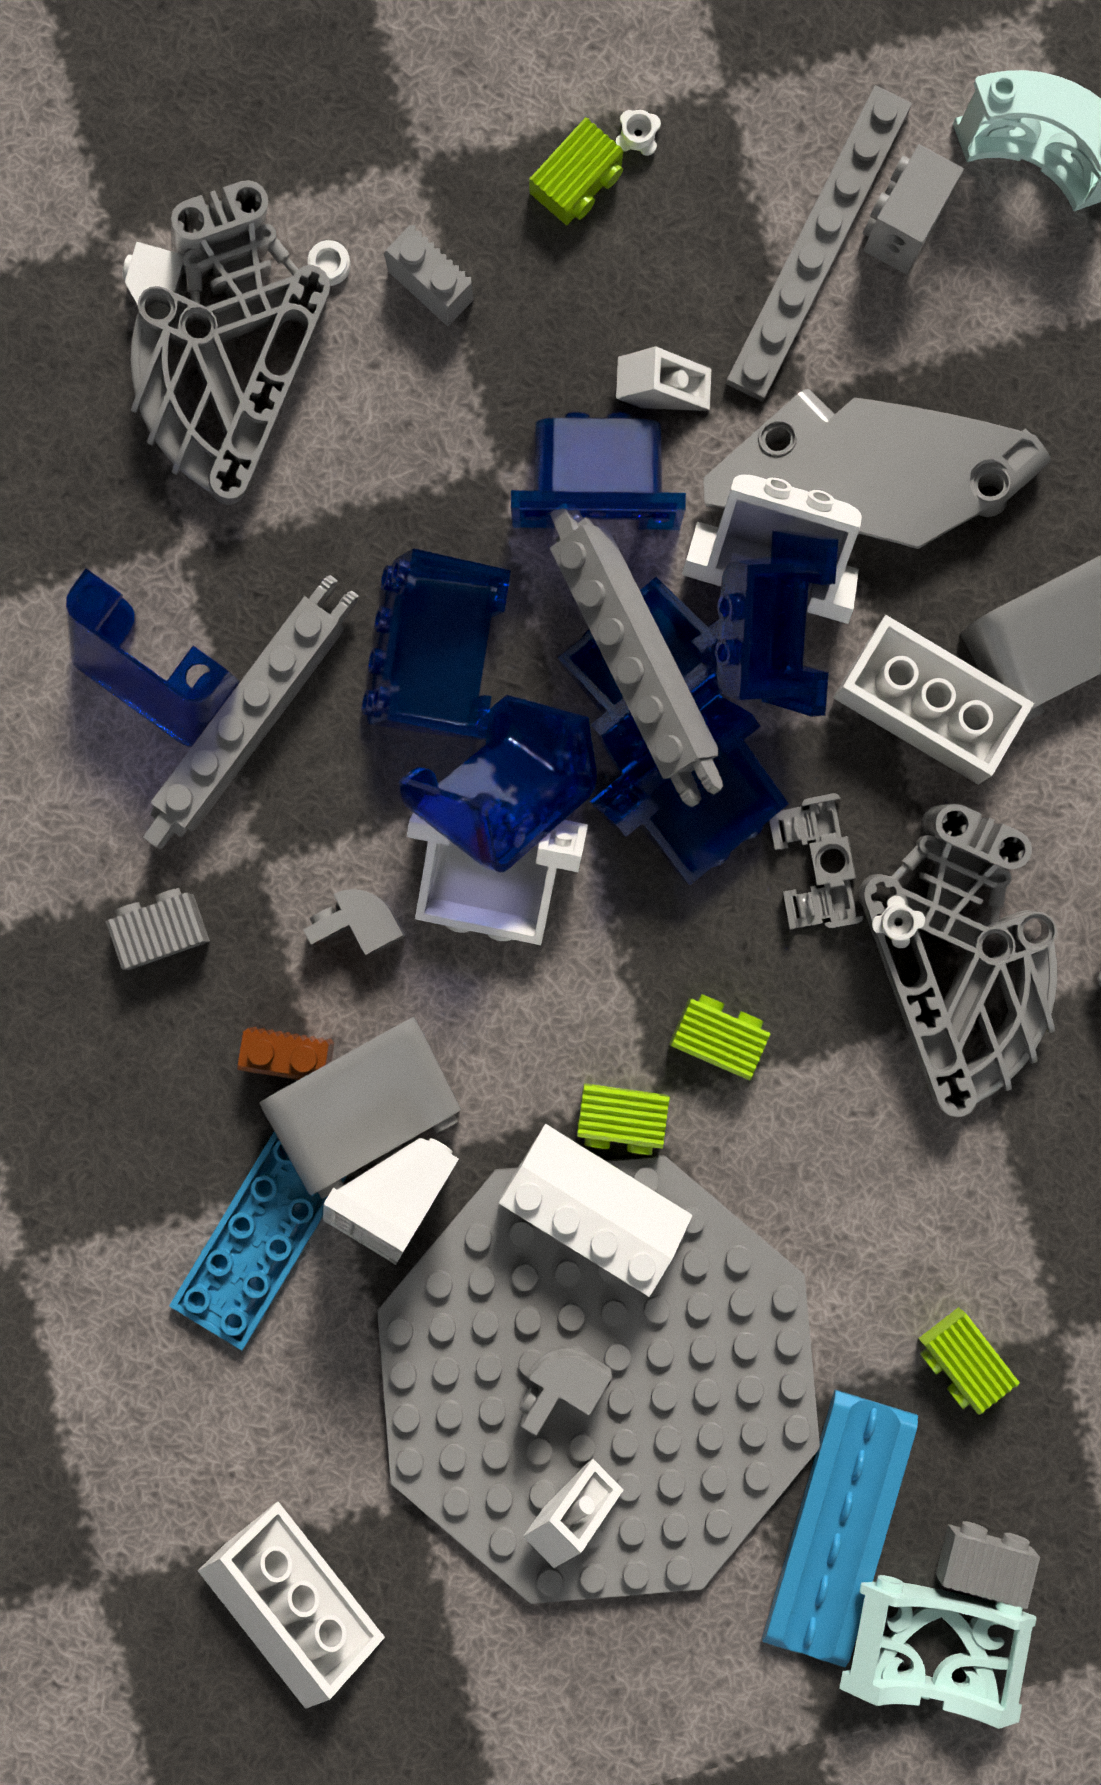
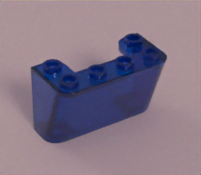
M415 548L397 557L391 566L386 565L384 567L381 577V590L386 591L384 607L380 606L378 608L374 622V630L380 632L378 648L372 649L368 661V672L373 674L371 690H366L364 693L361 708L362 715H367L368 724L471 740L486 738L492 696H479L490 621L492 617L505 612L511 570Z
M85 568L66 597L69 650L73 665L177 742L187 747H192L240 681L194 645L167 681L131 656L121 646L136 625L134 608L128 601L122 598L123 594ZM197 664L207 666L210 671L204 673L191 688L186 680L188 670Z

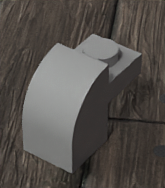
M357 889L343 890L333 894L341 910L335 912L333 907L322 910L310 917L312 925L303 929L310 944L318 945L351 927L361 949L368 956L406 936L392 908L383 899L367 891Z
M558 1349L546 1353L529 1369V1380L540 1387L537 1390L531 1386L519 1406V1410L524 1413L522 1415L521 1427L537 1436L558 1398L590 1416L612 1378L611 1368L592 1356L575 1349Z

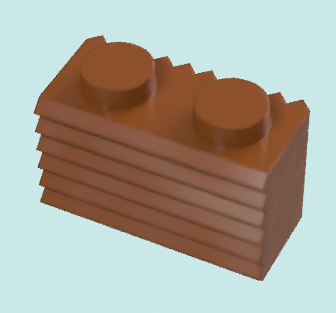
M250 1027L243 1031L237 1070L300 1080L332 1062L334 1042L331 1038L324 1040L323 1037L316 1039L315 1036H299L298 1033H282V1031L274 1032L273 1029L265 1030V1028L257 1029V1027Z

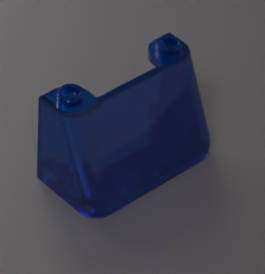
M506 695L484 716L483 729L486 745L439 783L435 773L430 769L424 767L413 769L398 781L402 801L408 809L481 866L498 873L505 872L591 796L597 780V770L588 717Z

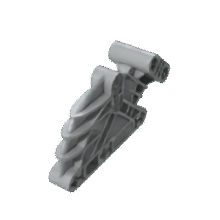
M250 180L240 181L223 187L222 200L220 201L214 190L210 192L209 205L205 204L203 196L200 195L185 200L174 208L171 216V245L173 252L184 255L183 266L187 277V291L191 293V300L160 286L145 289L139 296L138 315L131 342V374L135 392L131 411L137 413L140 409L141 415L150 431L147 443L153 445L156 441L163 453L174 464L173 474L177 475L181 471L193 482L209 491L216 501L224 505L236 504L242 500L247 492L325 307L330 290L329 277L324 270L314 265H306L298 269L289 259L290 254L276 238L274 227L270 224H265L268 208L267 193L261 185ZM269 251L279 264L283 263L293 276L262 287L261 279L271 274L272 266L270 260L259 263L258 258L265 256ZM213 275L215 279L210 282L211 292L213 295L226 293L229 299L205 307L200 304V293L203 291L202 277ZM311 283L316 286V289L312 293L306 309L300 303L304 288ZM160 302L169 308L170 313L164 319L156 320L146 313L148 306L152 303ZM286 321H297L304 327L305 336L292 367L284 375H273L266 368L265 362L281 325ZM192 322H203L207 325L210 332L204 338H193L186 331L187 326ZM272 325L243 394L222 343ZM170 343L184 349L171 381L168 371ZM192 357L204 384L205 391L190 424L183 414L175 395ZM264 386H266L268 389H271L267 408L261 414L254 411L255 403H258ZM209 401H211L225 436L220 451L210 446L197 433ZM233 462L239 466L235 478V484L239 488L231 487L229 492L221 489L222 482L218 478H227Z
M946 804L933 806L923 815L922 829L925 835L918 838L914 849L902 860L904 864L892 876L875 874L864 879L860 885L859 898L932 1099L948 1115L962 1117L971 1113L977 1103L994 1094L1001 1087L1005 1091L1011 1090L1010 1080L1023 1068L1028 1060L1031 1064L1038 1062L1036 1048L1045 1030L1048 1033L1055 1032L1051 1013L1057 987V958L1054 945L1057 929L1055 922L1050 916L1032 910L1020 911L999 919L1000 907L1004 908L1006 887L1012 880L1010 872L1006 869H1019L1029 861L1032 846L1028 837L1003 823L995 824V820L992 818H982L981 813L966 806ZM947 817H951L953 824L948 826V831H944L942 823L947 821ZM1005 842L1007 844V849L1002 852V856H1000L999 849H1002L1004 847ZM924 859L933 862L931 875L922 872L919 875L920 879L929 883L926 899L902 888L898 882L910 869L913 871ZM877 883L883 887L890 888V893L885 895L886 904L890 897L900 896L905 900L906 906L913 911L923 913L925 923L919 929L967 950L944 1001L918 930L910 937V943L920 968V977L913 985L904 986L901 983L885 940V934L876 933L872 928L873 918L877 914H882L885 910L881 901L871 899V894L877 892ZM982 885L991 888L989 906H992L990 922L984 925L959 914L968 901L978 905L982 904L984 900L974 896ZM896 918L894 922L902 923V919ZM1035 918L1041 924V934L1036 940L1029 942L1024 937L1023 929L1027 921ZM995 933L1001 941L1000 950L993 956H986L982 950L983 940L989 934ZM1014 960L1016 963L1015 988L1006 967V963ZM997 977L1008 1013L995 1035L984 1002ZM907 995H920L924 1006L934 1010L933 1013L928 1015L929 1022L927 1024L919 1019H915L916 1016L921 1014V1008L918 1000L912 997L907 999ZM977 1019L986 1047L971 1060L965 1062L962 1049ZM943 1076H949L951 1083L960 1091H963L957 1095L958 1102L955 1104L945 1099L951 1095L948 1082L942 1078Z

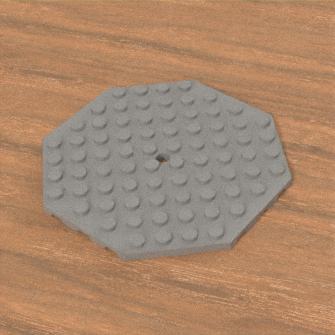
M665 1155L605 1160L692 1214L672 1261L650 1297L499 1204L500 1196L518 1169L506 1168L494 1170L377 1310L391 1484L530 1604L703 1589L820 1447L804 1273ZM558 1349H575L592 1356L611 1368L612 1378L590 1416L558 1398L537 1436L521 1427L522 1415L524 1413L519 1410V1406L531 1386L537 1390L540 1387L529 1380V1369L546 1353ZM594 1459L623 1489V1492L583 1551L553 1568L523 1536L544 1506L590 1460Z

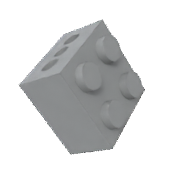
M918 144L910 159L903 155L890 178L891 182L885 193H881L869 216L870 219L862 233L869 237L863 251L907 275L947 204L964 168Z

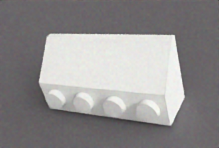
M887 615L883 617L833 697L978 785L994 774L1034 705L1030 700Z
M547 1124L543 1126L499 1200V1204L648 1297H650L672 1261L692 1217V1214Z
M279 1502L272 1505L225 1543L198 1570L305 1709L330 1700L385 1638Z

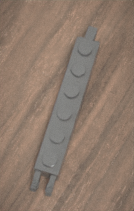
M562 504L550 513L559 537L556 538L557 543L550 547V550L663 779L671 778L682 801L693 807L702 799L700 790L697 788V784L691 774L693 770H695L707 792L715 794L723 787V781L712 760L718 756V747L613 536L604 527L594 526L589 518L583 519L575 505Z
M331 575L326 576L309 599L305 596L150 802L154 806L150 815L155 820L143 838L156 848L162 849L174 833L182 837L187 830L193 832L200 825L342 634L344 629L341 624L356 605L359 596L350 591L340 599L331 614L324 611L321 607L334 592L338 581Z

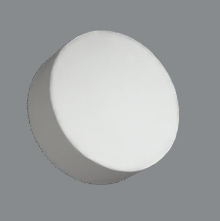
M321 241L310 250L308 255V265L318 266L324 270L329 277L330 286L344 281L350 272L351 263L348 252L343 245L336 241Z

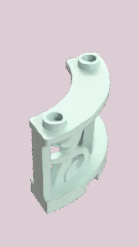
M1012 70L978 76L974 82L975 92L964 115L955 118L953 122V127L966 161L970 162L984 158H1005L1016 161L1022 159L1042 168L1041 172L1053 180L1063 191L1073 211L1101 202V98L1075 82L1043 72Z
M879 1575L877 1582L861 1583L859 1592L864 1594L865 1598L851 1670L842 1672L839 1689L875 1706L888 1704L920 1706L921 1697L926 1700L930 1698L943 1701L942 1710L978 1720L998 1729L1019 1722L1022 1704H1019L1032 1627L1035 1626L1036 1616L1023 1612V1608L1015 1607L1011 1604L993 1602L978 1597L904 1583L897 1578ZM889 1605L898 1607L897 1614L892 1618L886 1617ZM912 1607H920L914 1612L912 1611ZM959 1613L974 1617L968 1624ZM942 1617L955 1630L968 1653H957L945 1658L936 1668L933 1677L925 1676V1667L922 1659L906 1641L921 1627ZM885 1623L893 1631L890 1636L883 1635ZM1002 1625L1014 1630L1009 1657L986 1654L985 1649L996 1650L1005 1643L1001 1637L994 1638L988 1636L990 1626ZM897 1652L911 1659L910 1666L906 1671L897 1670L899 1664L904 1662L900 1656L896 1655ZM965 1666L974 1667V1670L962 1668L967 1675L964 1682L959 1683L952 1680V1673L955 1669ZM993 1669L1007 1670L1002 1696L998 1695Z

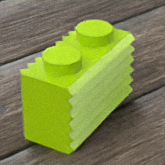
M585 117L529 178V193L566 226L575 217L581 220L595 203L594 195L603 186L606 189L611 188L623 172L621 167L623 150L607 134H604L601 129L597 128L594 123H591L589 118Z
M701 994L699 1001L689 998L669 1045L750 1081L770 1037L769 1032L761 1029L764 1021L740 1011L738 1018L732 1017L722 1012L724 1003Z
M584 1083L577 1137L585 1138L584 1145L589 1147L610 1149V1142L627 1144L628 1152L652 1155L653 1147L663 1149L670 1097L666 1094Z
M959 1307L918 1338L926 1348L920 1355L936 1375L942 1370L952 1382L946 1389L962 1409L970 1405L980 1415L1020 1383L969 1316Z

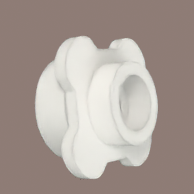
M627 110L623 112L620 116L622 130L621 134L616 138V144L621 146L623 152L631 149L641 151L645 156L652 155L657 148V144L654 141L655 133L661 126L658 116L643 110ZM641 130L642 135L636 136L634 132Z
M893 896L887 900V908L880 916L873 918L872 928L876 933H884L892 940L893 946L905 948L910 943V937L915 934L918 928L924 926L925 917L922 912L913 911L906 906L905 900L902 897ZM896 918L902 919L901 926L895 925L894 921Z

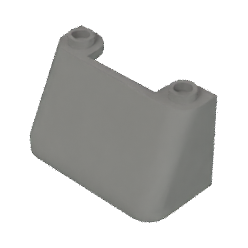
M1101 555L983 615L960 633L981 672L1034 703L1023 723L1046 712L1042 706L1043 703L1101 674Z
M415 1017L402 1022L259 1102L309 1195L311 1196L318 1192L322 1199L329 1196L333 1188L338 1190L344 1186L341 1178L432 1127L437 1134L457 1123L458 1120L455 1114L462 1110Z

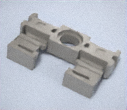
M832 793L805 799L802 806H809L810 809L802 811L801 807L768 812L775 850L788 848L789 842L802 840V845H807L808 841L816 840L814 843H809L817 885L824 884V887L817 889L816 886H811V892L797 894L796 889L783 891L790 929L823 923L822 919L825 918L831 919V922L825 923V926L828 928L857 924L863 920V916L857 917L850 883V879H856L849 837H842L835 804V801L841 800L838 794ZM781 820L786 842H782L779 821ZM838 849L844 854L845 865L840 872L828 873L822 868L821 857L826 850ZM793 896H796L800 918L796 917Z

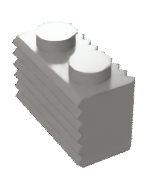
M409 225L384 252L387 271L446 326H449L473 301L471 277H466L465 271H459V265H453V260H447L446 254H441L440 248L434 247V242H428V237H422V232L416 231L415 225Z
M176 888L156 895L157 903L141 908L140 903L136 902L114 910L117 917L107 920L106 924L122 970H131L210 942L194 894H181L180 888Z
M963 1521L961 1527L948 1524L936 1569V1576L942 1586L1028 1609L1040 1561V1556L1029 1546L1030 1541L1012 1533H1004L1003 1539L987 1535L988 1530L972 1522Z

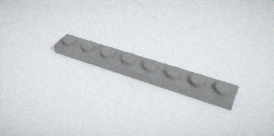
M876 85L874 86L727 378V385L762 402L764 401L911 108V102Z

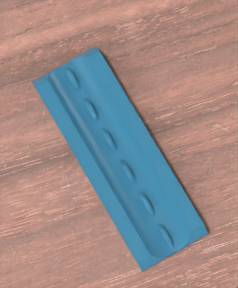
M273 1132L169 1305L172 1309L240 1350H243L323 1218V1204L327 1197L322 1199L318 1192L311 1196L309 1195L275 1132ZM347 1176L341 1178V1180H342L343 1183H344L345 1179L347 1178Z
M834 1389L819 1441L820 1447L815 1454L763 1632L762 1642L803 1653L842 1667L847 1666L857 1638L865 1595L859 1592L860 1585L863 1582H873L917 1431V1414Z

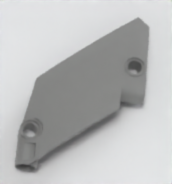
M805 389L794 396L703 478L705 506L724 509L733 480L739 475H753L764 479L779 478L787 481L791 487L808 492L812 490L823 491L830 494L835 500L855 507L862 516L858 534L919 549L978 515L992 517L1000 514L1007 506L1008 499L1051 462V458L1036 435L1031 434L1026 428L1020 431L958 415L861 398H853L834 414L810 389ZM778 441L789 444L787 448L781 451H774L769 448ZM986 486H993L1000 493L989 497L983 495L979 490Z

